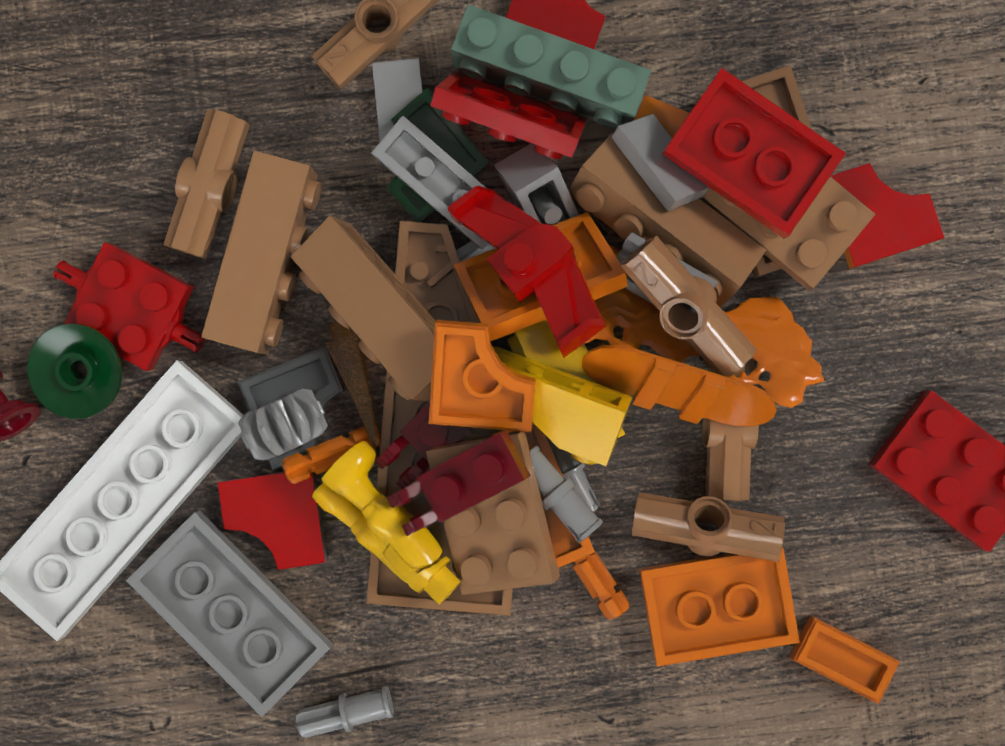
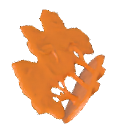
M608 244L617 257L621 249ZM623 288L594 300L606 327L585 343L599 339L607 340L610 345H602L591 349L582 359V368L586 375L596 383L634 396L632 405L651 410L655 403L680 410L679 419L698 424L702 418L733 426L752 427L765 424L774 418L777 411L775 402L780 406L792 408L803 402L804 392L808 385L824 382V377L821 374L822 366L811 357L813 341L809 338L804 328L794 322L792 312L779 297L749 298L740 303L739 307L729 312L723 311L756 348L752 359L758 362V366L748 376L745 372L739 371V377H736L734 374L726 377L684 364L683 362L686 358L700 355L685 339H678L668 334L660 324V310L654 304L630 290ZM619 325L624 329L622 341L614 336L613 330L615 326ZM641 345L650 346L660 356L639 350L638 348ZM764 371L770 373V380L768 382L758 380L759 375ZM759 384L762 388H764V390H763V389H760V388H758V387H756V386H754V385Z

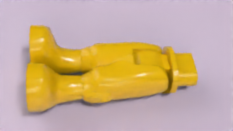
M362 441L349 449L332 465L322 477L323 483L313 492L312 498L324 511L334 515L350 527L357 542L380 559L396 576L408 583L411 589L418 594L425 590L440 605L450 596L461 581L447 568L451 560L447 556L440 559L443 552L442 548L426 527L406 536L402 525L413 515L403 506L392 508L387 497L374 487L368 478V472L374 465L376 452L366 441Z

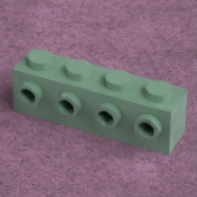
M467 4L451 48L453 67L458 69L461 74L474 80L484 81L487 79L501 84L507 91L519 96L529 97L531 95L548 101L550 106L563 112H578L592 117L596 123L611 129H617L618 126L634 120L652 71Z

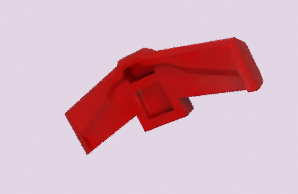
M482 186L473 187L448 207V212L454 221L459 225L462 224L497 249L495 253L487 258V261L519 302L535 291L563 358L606 327L575 260L573 245L558 227L542 224L492 189Z

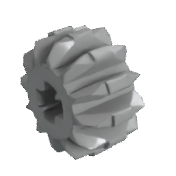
M309 389L297 390L244 414L238 422L243 433L241 437L246 448H250L254 459L268 460L295 449L319 437L328 426L323 416L325 412L320 401L316 400L312 390Z

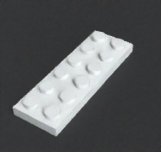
M176 360L0 560V592L56 641L63 639L243 434L238 424L243 414L183 361Z

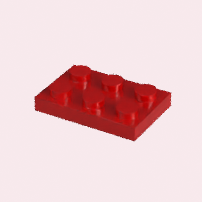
M721 68L669 142L662 155L785 239L790 236L846 153Z
M457 70L436 86L430 105L443 110L442 116L451 122L469 125L473 121L489 127L488 133L495 138L508 142H515L517 138L535 144L534 149L538 153L554 159H561L563 155L573 157L588 118L555 109L539 100L513 94L505 88L490 82L471 79Z
M924 390L868 465L980 550L990 552L1005 532V445L935 392Z

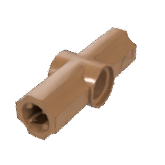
M363 0L357 6L354 18L312 55V58L324 74L342 90L379 55L396 49L401 42L402 34L440 0ZM384 18L390 21L389 27L383 32L373 33L367 30L369 24L375 19Z
M207 109L193 155L184 160L177 175L175 193L178 201L163 244L164 246L207 259L221 213L229 209L236 193L238 175L235 170L250 127L246 121L223 111Z
M657 235L646 240L623 261L620 267L660 310V324L664 330L672 337L685 339L716 374L729 377L739 371L754 356L756 348L716 304L717 296L713 286L703 278L692 276ZM681 303L691 305L696 312L686 310L682 307Z
M751 358L739 371L745 372L748 376L754 371V359ZM739 371L734 373L736 377H739ZM706 418L702 419V440L704 447L707 448L705 496H713L727 501L749 500L751 450L755 449L757 444L759 425L752 427L733 426Z
M639 492L632 536L687 545L694 553L701 556H713L720 552L779 562L784 540L785 517L729 508L725 502L713 496H704L693 502ZM710 522L717 526L718 530L705 531L698 527L697 524Z

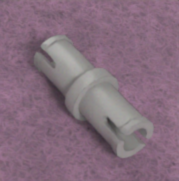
M536 445L530 450L543 508L545 511L550 508L576 538L575 540L580 543L593 533L603 521L593 513L574 491L573 487L576 484L569 477L565 480Z

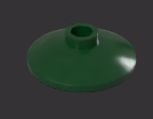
M70 323L55 326L44 332L36 340L28 356L27 375L33 393L44 407L65 418L83 419L99 414L115 400L122 383V365L115 347L105 335L90 326ZM80 361L87 368L86 377L82 376L78 371V363Z

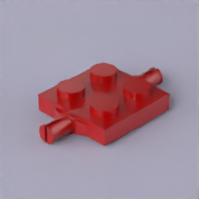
M108 242L103 243L93 266L86 273L70 265L65 260L57 264L56 268L62 271L54 270L53 277L77 289L75 302L64 324H83L98 330L110 340L119 357L145 371H150L154 369L163 349L173 340L191 349L194 353H197L203 345L199 344L205 342V339L201 338L202 334L182 324L184 307L194 286Z

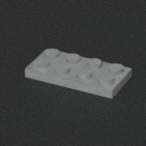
M200 510L194 512L126 580L261 717L333 645Z

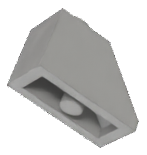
M535 144L527 145L494 165L512 203L542 224L555 225L579 215L558 166L550 157L535 151Z

